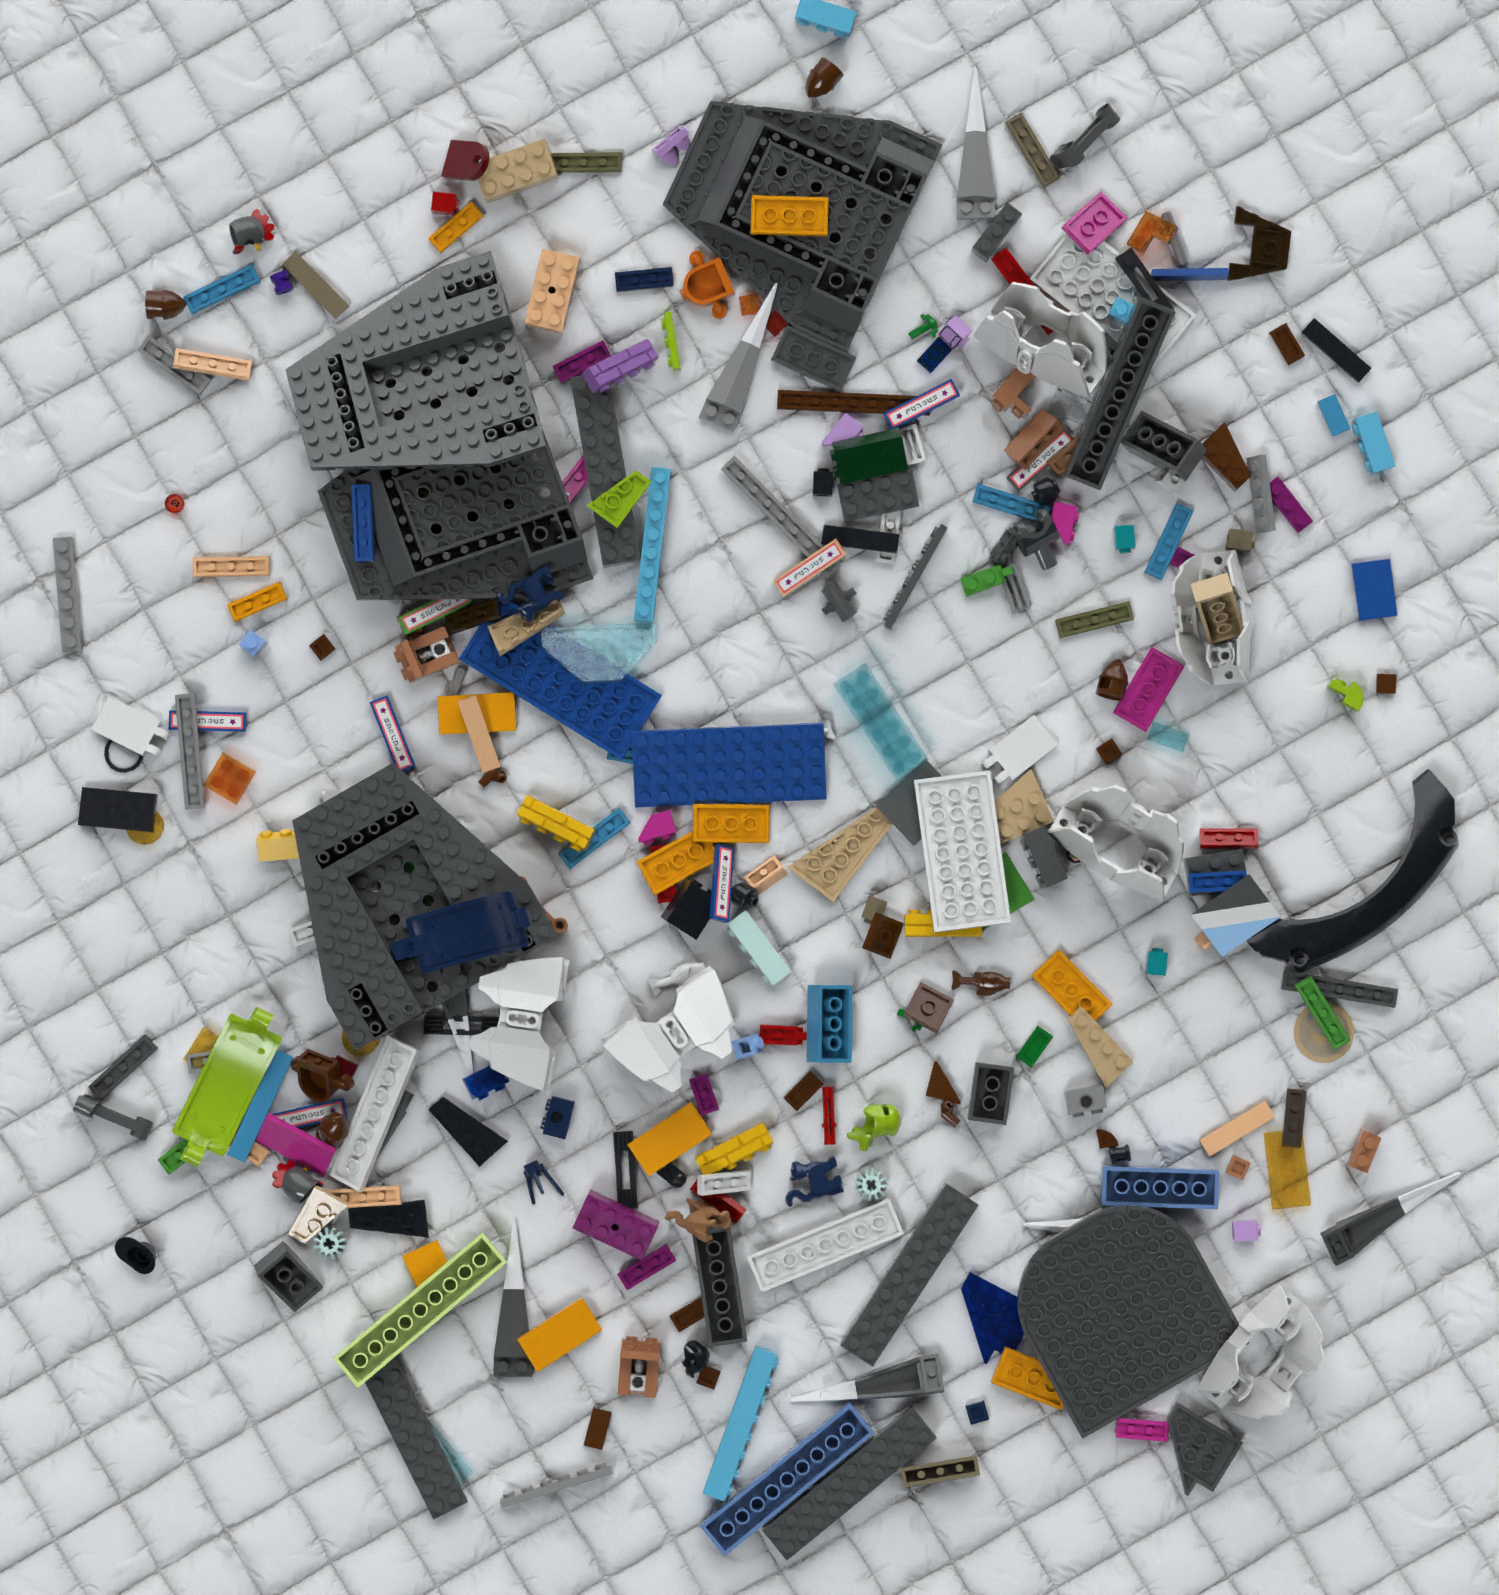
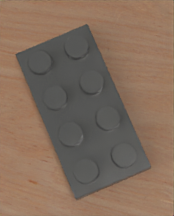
M788 325L771 358V361L838 392H841L856 360V356Z
M912 469L837 484L844 522L920 507Z

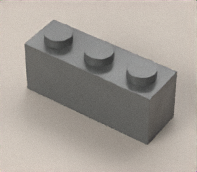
M1007 202L972 247L971 252L987 262L1019 221L1022 213Z

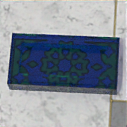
M938 337L919 357L917 362L931 374L953 349L942 338Z

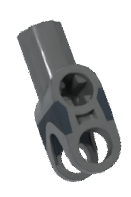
M1041 508L1036 511L1037 524L1032 532L1025 529L1024 525L1018 521L1013 524V533L1021 553L1025 557L1035 553L1041 569L1047 570L1058 563L1050 544L1059 539V533L1050 515Z

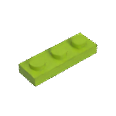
M665 312L664 318H661L662 330L666 329L667 337H664L665 348L670 349V356H667L668 366L673 367V372L681 371L671 312Z

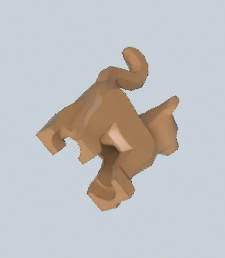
M689 1198L686 1199L690 1214L685 1219H683L684 1216L679 1211H670L665 1215V1220L676 1218L675 1223L685 1228L687 1232L705 1243L713 1239L712 1235L707 1234L709 1228H716L718 1226L722 1229H727L732 1225L729 1211L719 1212L715 1207L707 1206V1202L703 1200L693 1201Z

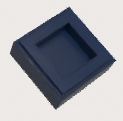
M984 1400L965 1405L971 1425L989 1420Z

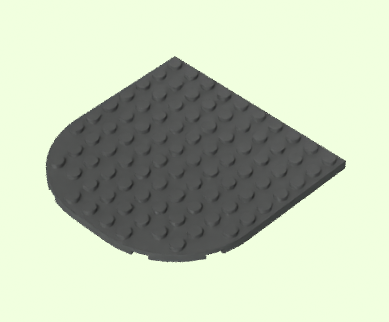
M1118 1205L1099 1210L1048 1239L1028 1261L1018 1287L1017 1311L1021 1328L1082 1439L1209 1367L1218 1350L1239 1326L1234 1313L1201 1253L1186 1230L1168 1215L1140 1205Z

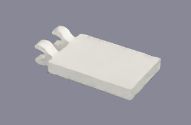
M111 696L108 697L91 729L141 756L148 752L158 757L161 750L150 744L154 735L165 740L170 735L168 731L159 727L160 721Z
M1033 715L989 750L992 756L986 759L982 765L987 769L996 761L1000 764L1003 771L994 778L997 784L1001 783L1008 776L1011 780H1014L1058 744L1036 716Z

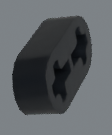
M672 1162L666 1165L670 1170L669 1173L665 1170L661 1172L658 1170L656 1172L673 1187H682L686 1182L685 1173ZM672 1172L677 1176L681 1174L683 1182L675 1184L673 1182L674 1178L670 1174Z

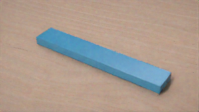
M279 1050L276 1051L227 1155L244 1163L246 1162L290 1067V1062L294 1057Z

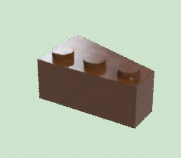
M1224 422L1202 443L1207 449L1202 459L1235 492L1251 475Z

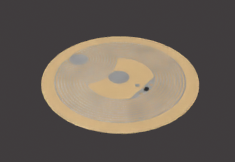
M1329 1003L1330 1007L1351 1041L1334 1050L1308 1007L1300 1013L1295 1022L1294 1039L1298 1049L1307 1058L1316 1062L1327 1063L1341 1058L1347 1053L1353 1042L1354 1027L1351 1018L1341 1007Z

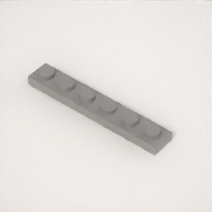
M73 537L53 538L62 652L82 651Z
M195 693L175 695L185 810L205 808Z
M606 1462L595 1465V1469L590 1471L587 1468L576 1471L577 1475L571 1477L569 1474L558 1477V1481L551 1482V1480L539 1483V1487L533 1488L531 1485L522 1488V1492L514 1494V1491L505 1493L503 1498H500L501 1508L613 1474L611 1464L606 1465Z

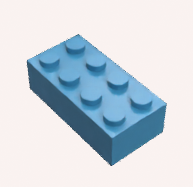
M808 985L807 1062L851 1063L852 985Z

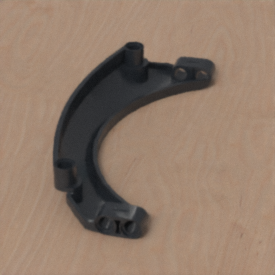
M1427 769L1412 781L1415 816L1411 836L1401 860L1383 884L1362 901L1337 913L1313 919L1275 920L1246 940L1254 951L1265 958L1285 963L1290 961L1296 971L1304 972L1338 958L1364 944L1393 924L1411 908L1436 880L1459 846L1457 834L1453 830L1455 828V799L1439 779ZM1447 838L1454 839L1450 844L1445 843ZM1299 958L1305 959L1302 964H1296V960Z

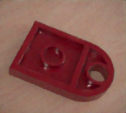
M450 140L441 177L467 181L479 179L485 173L489 164L490 154L488 148L479 142Z

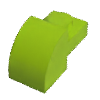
M1338 678L1330 680L1327 688L1343 696L1340 703L1355 711H1360L1364 697L1359 685L1355 682H1350L1349 686L1346 687L1347 683Z

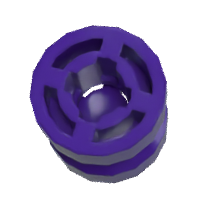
M281 271L270 276L271 282L275 285L274 291L276 295L286 294L294 290L292 283L289 282L290 276L288 271Z

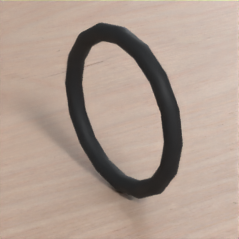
M108 740L104 756L110 768L117 772L126 773L133 771L140 765L143 760L141 755H139V759L132 767L123 769L114 766L108 756V750L113 741Z

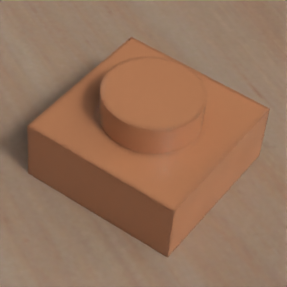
M1232 1155L1225 1173L1244 1180L1251 1163Z

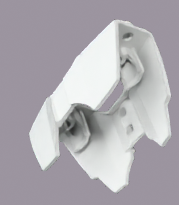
M1012 282L998 299L989 315L976 329L973 337L1007 362L1014 364L1020 372L1024 374L1031 372L1046 383L1089 398L1103 379L1107 369V347L1104 330L1085 312L1075 313L1070 311L1067 313L1054 306V302L1045 297L1038 287ZM1044 325L1063 335L1069 342L1070 348L1066 342L1057 339L1040 348L1028 343L1024 338L1033 326Z
M1236 549L1202 553L1193 556L1179 566L1178 575L1172 581V610L1178 611V613L1174 614L1175 626L1179 628L1174 629L1178 653L1186 662L1189 671L1195 677L1211 686L1248 682L1250 646L1254 623L1252 602L1245 588ZM1219 557L1222 558L1221 564L1217 563V559ZM1228 572L1234 594L1238 593L1242 599L1240 602L1242 626L1244 628L1236 640L1220 641L1209 645L1208 642L1201 641L1199 635L1197 605L1190 584ZM1230 671L1233 673V677L1231 679L1228 678V673Z
M1117 785L1102 789L1092 787L1077 794L1063 804L1048 831L1050 837L1077 857L1082 863L1109 878L1110 881L1163 902L1179 872L1184 853V839L1179 835L1177 820L1170 816L1169 813H1161L1153 809L1148 813L1144 806L1133 804L1136 799L1129 794L1127 789ZM1106 822L1124 827L1137 835L1141 840V850L1130 870H1122L1123 868L1114 865L1101 855L1098 856L1093 839Z
M564 957L519 961L507 964L504 970L480 976L478 989L486 993L494 1003L500 1004V1017L497 1027H490L480 1034L471 1036L469 1048L490 1062L491 1069L538 1090H550L555 1048L549 1047L540 1034L543 1011L555 1001H563L569 960L564 959Z
M711 966L706 967L676 989L678 996L672 1012L656 1023L643 1022L634 1017L602 1038L604 1042L602 1045L619 1062L647 1083L655 1082L672 1093L682 1087V1064L680 1058L688 1051L699 1047L701 1050L710 1052L721 1059L731 1054L732 1047L729 1031L735 1024L722 983L716 970L712 969Z
M1279 1284L1246 1315L1238 1328L1218 1350L1197 1390L1222 1410L1234 1415L1259 1420L1263 1416H1281L1290 1408L1289 1404L1293 1392L1289 1389L1298 1383L1300 1375L1305 1377L1315 1371H1319L1325 1361L1321 1345L1323 1334L1313 1314L1300 1299ZM1268 1330L1282 1344L1280 1355L1266 1373L1254 1377L1238 1367V1354L1241 1353L1242 1349L1255 1335V1332Z

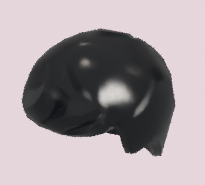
M695 1340L688 1341L684 1346L685 1359L682 1361V1364L686 1368V1375L694 1378V1374L702 1371L709 1362L710 1355L708 1349Z

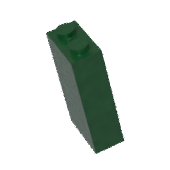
M899 428L832 442L833 450H830L831 460L836 462L833 471L835 478L839 477L840 484L908 470L903 439Z

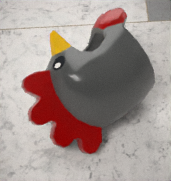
M255 209L251 216L241 217L229 223L230 235L235 246L233 254L241 253L244 250V246L248 244L253 245L257 252H260L261 244L264 241H272L274 239L271 231L274 230L275 226L272 223H267L269 220L267 214L260 215V210Z
M288 1160L286 1164L279 1163L277 1165L278 1171L272 1173V1177L275 1179L272 1182V1186L282 1188L284 1193L297 1204H301L311 1194L315 1185L319 1187L324 1185L321 1181L312 1178L306 1173L308 1168H300L292 1160Z

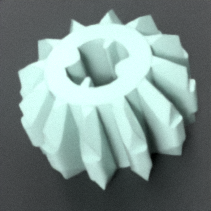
M871 1168L870 1175L864 1169L865 1177L861 1174L857 1175L862 1182L855 1181V1185H861L862 1187L857 1188L856 1192L864 1191L861 1194L862 1199L868 1194V1201L872 1200V1195L878 1200V1192L881 1195L885 1194L880 1188H887L888 1186L887 1184H881V1182L886 1180V1177L879 1179L882 1172L878 1171L874 1175V1168ZM871 1179L875 1180L874 1184L876 1187L874 1189L871 1187V1190L867 1189L868 1185L866 1182L868 1180L871 1182Z
M328 1227L324 1228L325 1234L319 1231L318 1235L321 1238H314V1241L319 1242V1244L314 1246V1249L321 1248L317 1254L320 1256L325 1252L324 1259H328L329 1254L332 1259H335V1252L341 1256L343 1253L339 1248L346 1249V1245L341 1244V1242L346 1241V1238H339L343 1232L339 1231L335 1234L336 1227L332 1228L331 1233ZM327 1238H330L331 1241L335 1242V1244L332 1245L333 1248H330L329 1245L326 1246L325 1242L328 1241Z

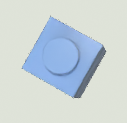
M249 630L238 645L257 658L268 642L252 630Z

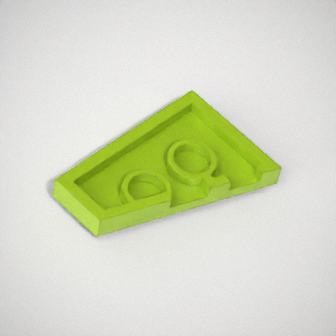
M635 470L586 506L618 529L652 482Z

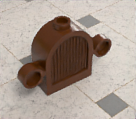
M307 1049L290 1062L292 1070L298 1074V1083L301 1090L308 1098L315 1102H326L339 1089L349 1091L355 1085L350 1075L344 1074L340 1076L338 1060Z

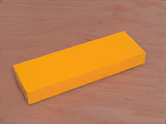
M471 201L428 239L442 253L479 222L484 215Z
M277 582L231 602L227 606L234 622H237L286 601L288 598L281 582Z

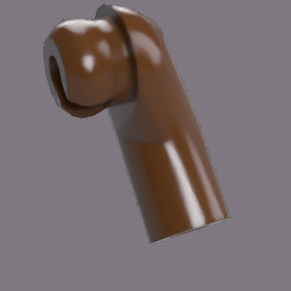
M493 769L488 771L478 782L485 788L491 781L504 783L507 780V776L504 771Z
M950 1100L943 1101L940 1106L941 1117L955 1128L960 1119L953 1115V1103Z

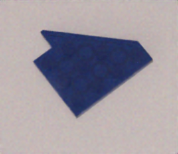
M969 1271L961 1291L983 1362L987 1364L994 1350L1001 1354L1005 1346L1016 1350L1024 1336V1332L1018 1317L1017 1296Z

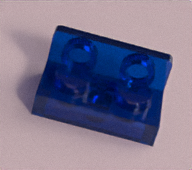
M490 1066L462 1079L471 1099L473 1100L478 1097L479 1101L488 1097V1092L493 1089L495 1092L506 1088L505 1083L509 1082L508 1078L505 1079L503 1074L491 1069Z

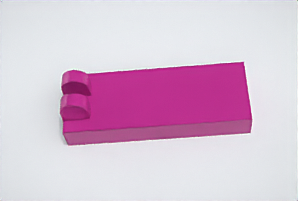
M583 456L562 481L566 493H569L568 500L570 503L588 482Z
M1118 1418L1115 1421L1116 1438L1168 1442L1169 1426L1167 1421Z

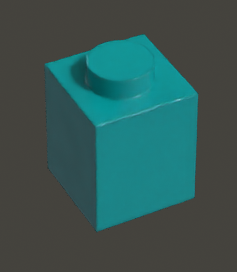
M1134 525L1114 526L1115 551L1119 550L1120 554L1131 553V549H1135Z
M1152 948V951H1147L1145 974L1166 976L1168 953L1163 952V948Z

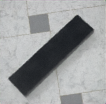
M1315 318L1301 332L1357 383L1371 370L1368 364Z
M824 525L821 544L827 545L834 539H837L842 547L897 554L900 534Z

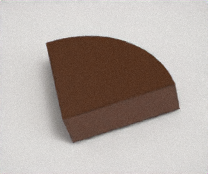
M1102 1129L1096 1130L1099 1149L1119 1146L1113 1134Z

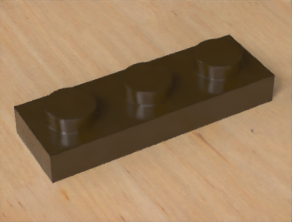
M494 598L445 616L447 633L453 635L502 618L500 603L498 599Z
M1287 1088L1281 1143L1283 1147L1301 1148L1307 1092L1305 1090Z

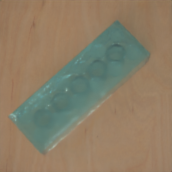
M866 663L833 684L895 781L929 760Z

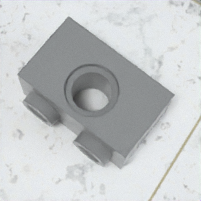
M1103 1085L1064 1091L1067 1113L1069 1115L1072 1114L1073 1118L1084 1116V1112L1091 1111L1092 1114L1102 1113L1103 1109L1107 1108ZM1084 1096H1088L1091 1100L1090 1105L1087 1107H1083L1080 1103Z

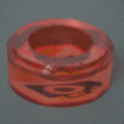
M171 494L166 498L165 507L169 512L177 514L184 509L185 502L180 495Z

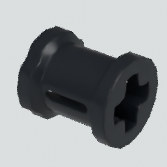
M1128 1144L1120 1148L1109 1147L1112 1164L1123 1160L1131 1161Z

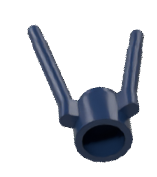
M535 1160L523 1166L525 1169L523 1173L526 1177L533 1205L535 1204V1198L531 1184L532 1179L535 1180L540 1193L544 1194L538 1178L542 1175L540 1171H542L560 1195L564 1196V1192L546 1171L543 1163L539 1164Z

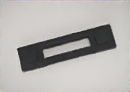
M1132 247L1115 258L1142 297L1152 301L1132 272L1137 267L1159 297L1154 302L1175 311Z
M424 1015L423 1034L453 1035L451 1029H443L444 1021H448L446 1015ZM453 1016L454 1021L463 1022L462 1016ZM468 1016V1022H481V1030L465 1031V1029H456L457 1034L455 1035L480 1034L490 1027H497L499 1017Z
M633 1131L613 1132L617 1202L631 1209L638 1208L635 1159L627 1144L633 1141ZM621 1151H628L630 1189H623Z

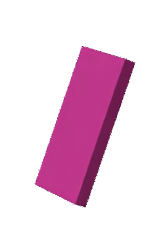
M1151 647L1127 687L1123 701H1119L1113 714L1146 732L1185 666Z
M270 1113L267 1114L256 1139L260 1144L323 1177L336 1151V1148Z

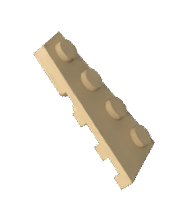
M554 600L545 609L537 612L534 620L530 623L522 619L519 614H515L488 625V629L499 655L502 656L566 613L561 602Z
M1080 1006L1067 1020L1100 1077L1101 1082L1107 1088L1133 1063V1060Z

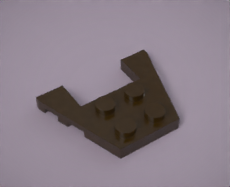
M1236 206L1234 224L1253 227L1249 265L1229 263L1227 281L1286 270L1291 231L1271 221H1267L1259 217V215L1250 213L1240 206Z

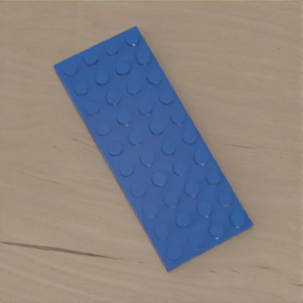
M499 602L502 618L480 625L459 660L622 761L632 745L631 731L642 729L662 695L550 625L500 656L488 625L515 615L516 608L519 606L513 602L507 604Z
M824 723L631 731L635 808L827 799Z

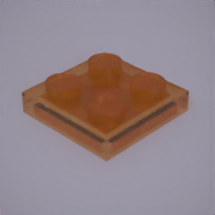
M222 752L203 786L237 805L256 771Z

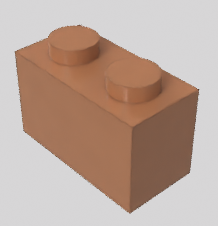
M1360 1129L1346 1165L1368 1173L1381 1137Z

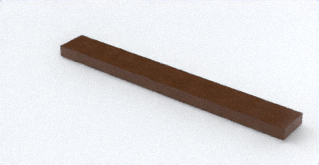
M778 390L777 410L883 414L916 396ZM930 412L926 413L923 416H930Z

